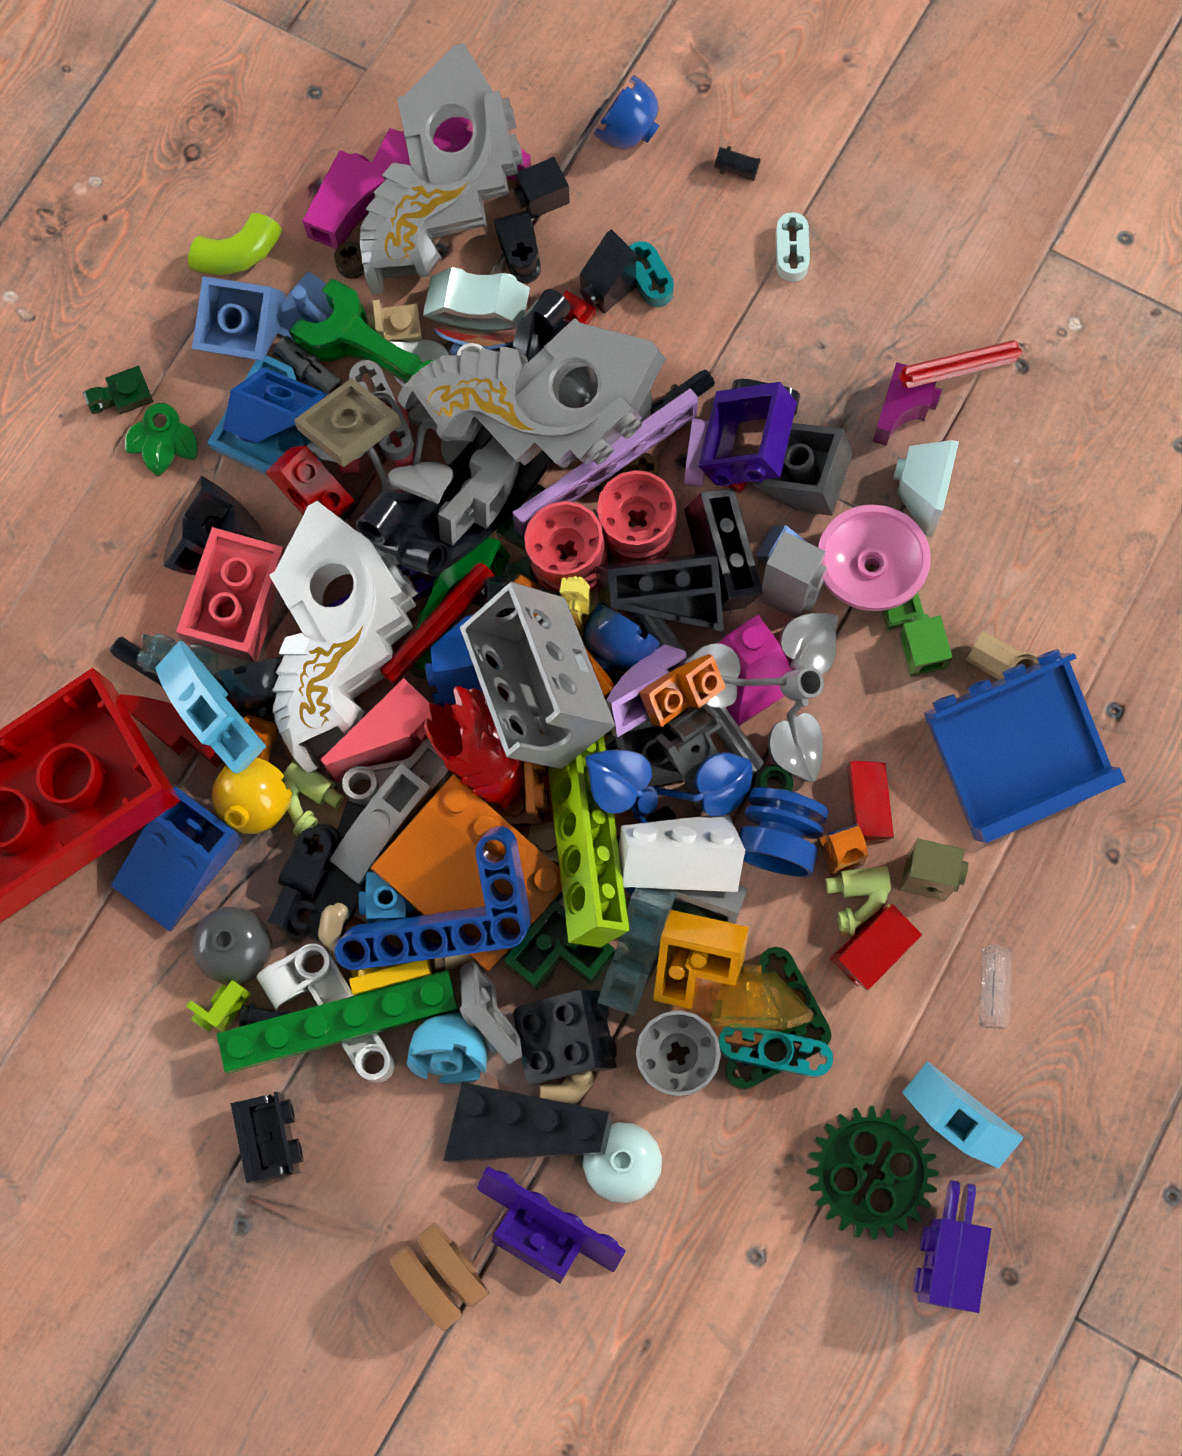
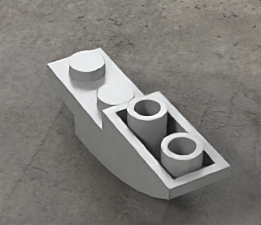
M494 436L481 450H477L471 457L469 463L471 478L467 479L462 485L460 492L450 502L444 503L439 510L437 520L439 522L440 540L451 546L455 544L473 523L487 529L498 516L514 487L519 462L507 452Z
M428 737L404 765L400 763L361 812L330 858V862L359 885L366 879V872H372L370 867L409 825L411 819L451 773L444 766L445 762L436 753Z

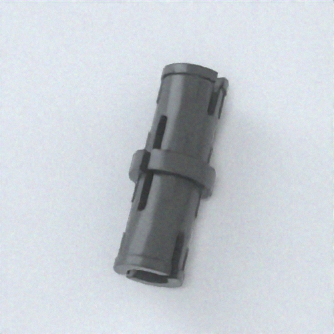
M289 336L283 337L273 349V354L288 366H291L296 372L295 375L298 379L308 381L317 390L330 394L342 385L340 378H337L320 364V358L315 354L309 355L293 342Z

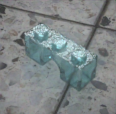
M635 888L627 908L629 932L620 936L597 1003L635 1016L654 965L662 932L677 894L658 888Z

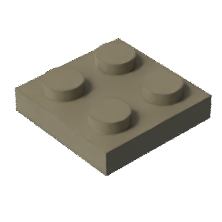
M353 378L294 419L297 430L342 467L348 465L401 426L399 414Z

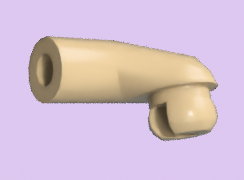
M342 903L329 905L323 910L318 929L320 941L336 964H338V961L335 957V947L341 939L343 923L350 916L348 908Z
M583 1072L567 1076L562 1084H541L540 1098L567 1104L577 1103L592 1087L593 1073Z

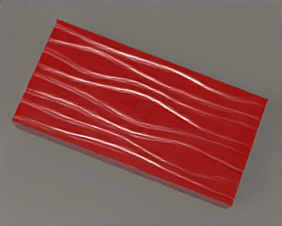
M93 667L0 729V923L180 802L179 797L158 764L157 759L132 719L114 685Z

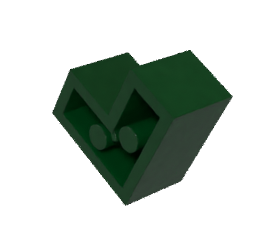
M553 900L527 931L523 941L518 946H515L504 959V963L510 971L537 991L560 962L564 963L588 984L592 985L616 956V951L609 943L602 947L568 943L565 909L556 900Z

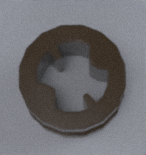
M351 241L339 245L334 254L338 272L343 277L349 279L362 276L365 272L362 264L360 244ZM351 255H356L358 260L356 264L353 261L350 266L345 264V257L348 256L351 259Z

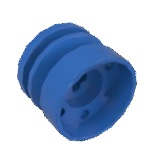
M764 787L751 789L748 802L752 806L746 807L744 816L758 826H745L740 829L739 837L745 848L743 862L777 874L793 877H810L813 873L819 849L805 839L822 838L824 828L820 824L826 823L829 810L821 803L792 791Z

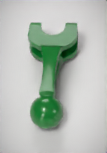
M330 279L322 289L329 306L334 309L331 316L324 322L315 324L298 319L288 330L293 341L309 355L315 354L320 358L321 362H331L346 356L360 360H370L405 384L421 368L434 361L426 360L422 362L418 355L401 349L367 325V314L356 291L335 279Z

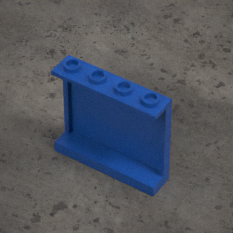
M1059 649L1046 652L1037 657L1039 663L1025 668V665L1021 664L1002 672L1003 679L994 683L986 679L967 687L968 694L957 699L954 694L942 697L932 703L934 709L924 712L975 840L983 843L991 842L1126 782L1121 769L1110 764L1070 663V661L1077 659L1075 653H1060Z

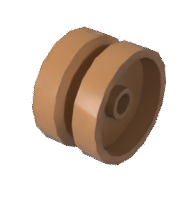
M434 1222L418 1235L419 1245L429 1259L427 1262L415 1249L407 1246L397 1252L389 1261L417 1303L442 1331H445L461 1318V1310L450 1294L452 1291L464 1304L471 1307L477 1305L490 1292L476 1273V1267L465 1252Z

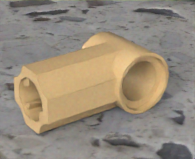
M982 631L965 660L998 680L1004 678L1002 672L1021 664L1028 668L1039 663L1037 655L1030 652L1021 653Z

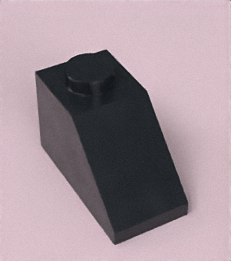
M612 229L605 234L580 272L581 296L589 304L596 305L604 314L636 288V253Z

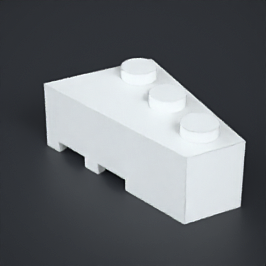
M729 813L723 816L709 815L623 825L621 827L618 848L624 887L738 892L745 848Z

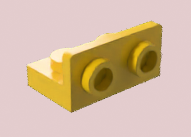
M428 959L351 970L352 978L349 981L352 994L356 996L426 977L433 973Z

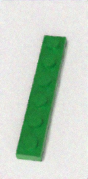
M448 970L216 1033L224 1072L230 1074L459 1010Z

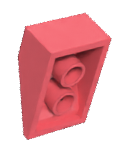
M212 527L176 631L181 639L188 645L253 663L257 662L268 630L276 593V586L269 575L276 570L284 554V547Z
M403 678L320 759L330 777L337 783L342 781L345 773L355 766L368 767L410 758L428 737L424 724L428 718L427 709L430 702Z

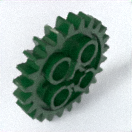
M869 1106L866 1117L863 1118L857 1107L851 1110L852 1121L850 1122L842 1114L837 1115L839 1128L836 1129L832 1125L826 1124L823 1128L829 1138L816 1137L814 1139V1142L821 1148V1151L808 1153V1157L817 1162V1167L806 1170V1174L817 1177L818 1181L808 1187V1190L813 1192L820 1191L822 1197L816 1201L815 1206L819 1207L827 1204L830 1209L825 1219L828 1221L836 1216L840 1217L838 1226L840 1231L846 1229L849 1224L854 1225L853 1235L856 1238L860 1237L864 1228H868L871 1240L877 1239L879 1228H882L887 1238H892L894 1232L893 1225L895 1224L903 1232L908 1231L906 1218L909 1217L916 1222H920L922 1218L916 1208L918 1206L930 1208V1202L923 1196L925 1193L937 1192L936 1187L927 1183L928 1178L939 1175V1171L927 1168V1163L934 1160L936 1154H924L922 1150L930 1140L926 1138L917 1141L914 1136L918 1132L919 1126L915 1125L908 1130L903 1127L906 1120L904 1114L898 1117L895 1122L891 1121V1111L889 1108L883 1111L881 1117H876L874 1106ZM864 1133L872 1138L874 1150L869 1156L861 1155L856 1151L854 1140L858 1134ZM889 1141L891 1147L877 1168V1173L881 1175V1179L872 1180L868 1184L861 1202L855 1205L853 1198L867 1177L863 1166L874 1164L884 1142ZM894 1154L903 1155L909 1162V1171L904 1177L896 1176L890 1169L889 1162ZM845 1168L853 1173L855 1184L850 1191H842L836 1186L834 1176L838 1169ZM876 1189L885 1191L890 1198L889 1208L883 1213L875 1211L870 1204V1196Z

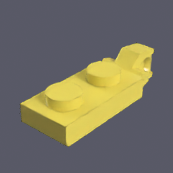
M582 577L562 578L560 594L566 599L580 637L584 639V626L596 606L593 605L592 592H589L590 586Z

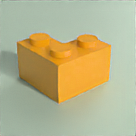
M671 910L660 940L653 1001L692 1009L702 979L735 986L745 958L749 927Z

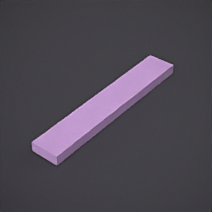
M688 389L642 421V426L631 437L625 439L622 436L611 446L614 452L599 465L594 461L589 465L582 463L512 512L514 529L523 537L528 522L537 511L551 503L575 502L688 423L692 418H695L698 405L697 395L691 389Z

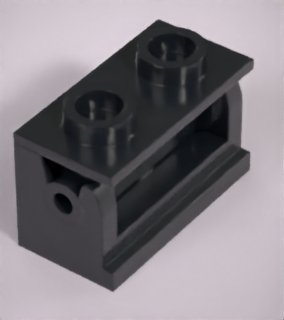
M273 1092L274 1096L269 1094L230 1103L246 1183L257 1184L300 1173L298 1163L303 1162L304 1158L299 1139H293L290 1124L295 1123L293 1105L290 1099L285 1100L284 1095L279 1092Z

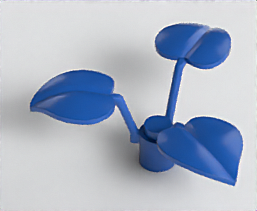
M607 750L585 757L590 776L591 792L596 804L604 811L612 814L622 813L630 809L633 811V818L639 823H648L644 815L655 810L659 795L691 801L702 799V808L706 814L710 816L726 815L742 803L752 781V763L750 759L726 752L711 755L701 763L695 775V786L699 791L697 793H687L664 789L657 785L653 787L648 785L652 778L650 763L644 756L634 751ZM625 887L628 894L636 901H643L661 890L658 888Z

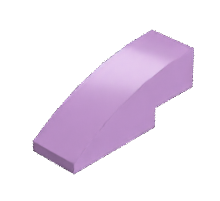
M664 644L656 649L653 654L636 663L620 678L606 700L616 725L611 729L613 736L619 737L650 719L639 692L660 677L684 665V661L687 659L686 651Z

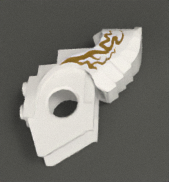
M318 501L307 507L276 570L269 575L303 632L285 637L279 651V655L283 659L276 671L279 677L272 690L277 694L273 705V713L284 743L295 760L308 774L319 767L318 756L332 749L367 714L353 699L385 678L381 674L380 668L393 658L392 655L395 652L391 645L414 628L406 612L416 606L412 597L418 594L406 575L403 576L397 567L399 562L396 556L378 550L370 540L361 533H358ZM352 574L354 584L350 597L343 604L336 607H324L322 604L323 594L327 585L339 576Z

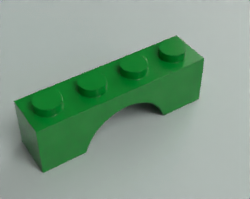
M488 537L473 551L436 576L426 607L419 613L416 629L477 563L486 565L493 572L494 576L502 577L511 555L498 539ZM454 622L435 641V643L454 627ZM431 647L409 670L417 678L427 680L425 664L432 663Z

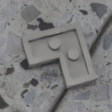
M471 960L460 967L461 985H459V991L462 995L460 1012L470 1027L476 1026L482 1032L484 1041L490 1051L494 1054L499 1053L510 1064L522 1057L520 1036L497 1008L495 985L474 960Z

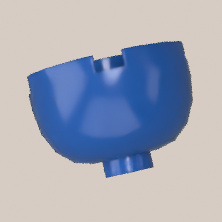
M633 75L629 80L634 85L632 89L628 86L625 90L622 89L600 122L603 125L607 124L603 131L596 128L593 132V135L613 148H632L641 139L648 143L659 127L654 122L659 111L655 93L636 75Z
M600 603L596 604L584 626L583 638L586 648L594 655V659L602 669L609 674L614 668L627 672L640 660L653 654L661 644L651 634H648L647 637L641 634L642 631L637 624L609 607H603Z

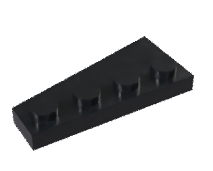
M462 1082L443 1161L451 1163L469 1160L489 1161L507 1158L527 1159L545 1156L603 1155L606 1153L614 1114Z

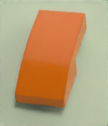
M707 654L660 677L641 690L639 694L652 725L663 727L687 707L700 708L724 690L726 686L714 656Z

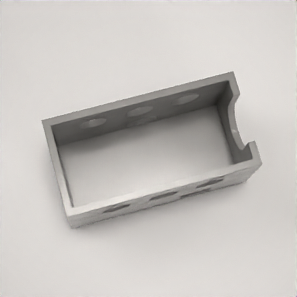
M510 582L460 627L507 758L563 769L616 726L564 597ZM515 608L514 612L508 616L495 617L503 609ZM485 654L490 655L496 660L500 670L494 669L488 663ZM497 686H500L507 691V693L510 695L511 702H508L501 697V695L498 692ZM534 716L538 717L544 735L540 734ZM509 718L515 720L521 726L523 735L518 734L511 727Z

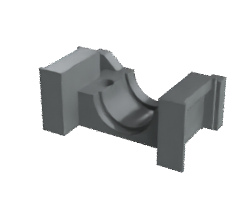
M704 705L700 708L693 707L672 722H668L672 733L677 737L671 742L662 733L655 737L669 761L682 777L685 783L682 786L687 793L699 792L695 786L696 772L706 758L718 753L709 735L721 728L717 717ZM702 799L699 801L689 800L701 813L704 811Z

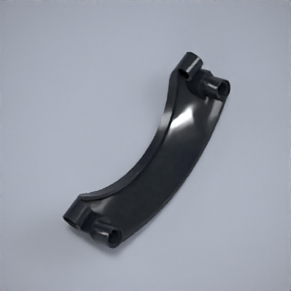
M547 289L520 320L512 348L518 349L527 357L528 362L571 322L564 319L570 312L568 300L561 293ZM483 425L473 442H469L461 453L448 465L452 469L453 478L444 490L439 504L403 489H382L357 519L356 526L360 533L370 540L378 550L396 556L400 565L433 577L438 576L442 571L478 547L512 515V512L521 505L540 481L553 460L542 450L526 465L519 462L514 487L498 516L487 529L473 523L455 544L451 546L440 540L439 522L437 520L438 513L443 504L450 502L460 492L464 482L471 478L469 463L473 454L477 450H481L492 439L493 435Z

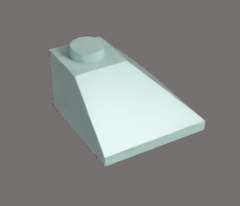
M948 440L909 446L906 458L898 457L893 477L895 480H900L897 494L926 536H933L942 515L959 444L958 441Z

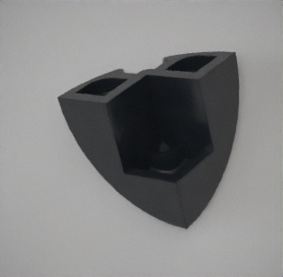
M201 475L173 527L166 547L163 566L180 573L196 575L212 527L267 542L258 522L240 502L221 487Z

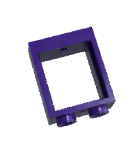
M780 381L716 391L698 467L716 486H730L734 483L761 482L765 479L780 478L797 401ZM766 419L759 453L731 457L738 424Z

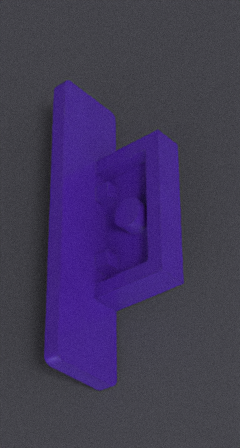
M486 1167L477 1189L509 1209L491 1240L492 1243L561 1284L579 1252L609 1271L615 1272L626 1250L620 1247L614 1238L607 1234L597 1233L584 1225L578 1216L568 1212L565 1213L551 1205L542 1194L534 1191L530 1192L518 1185L509 1174L503 1171H495L490 1167Z

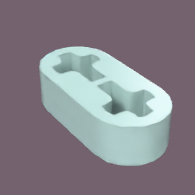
M791 212L781 216L777 222L775 235L776 268L782 279L796 282L803 279L808 272L810 261L809 225L804 216ZM788 226H795V231L797 232L795 241H790ZM790 253L796 254V263L798 264L796 269H791L788 263Z

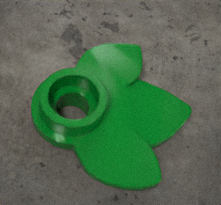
M166 403L151 405L145 411L143 420L131 426L125 438L126 452L130 454L142 453L145 465L156 476H161L168 469L175 455L195 460L198 453V444L193 430L180 423L177 411ZM161 414L165 415L167 419L166 424L163 427H156L155 418Z

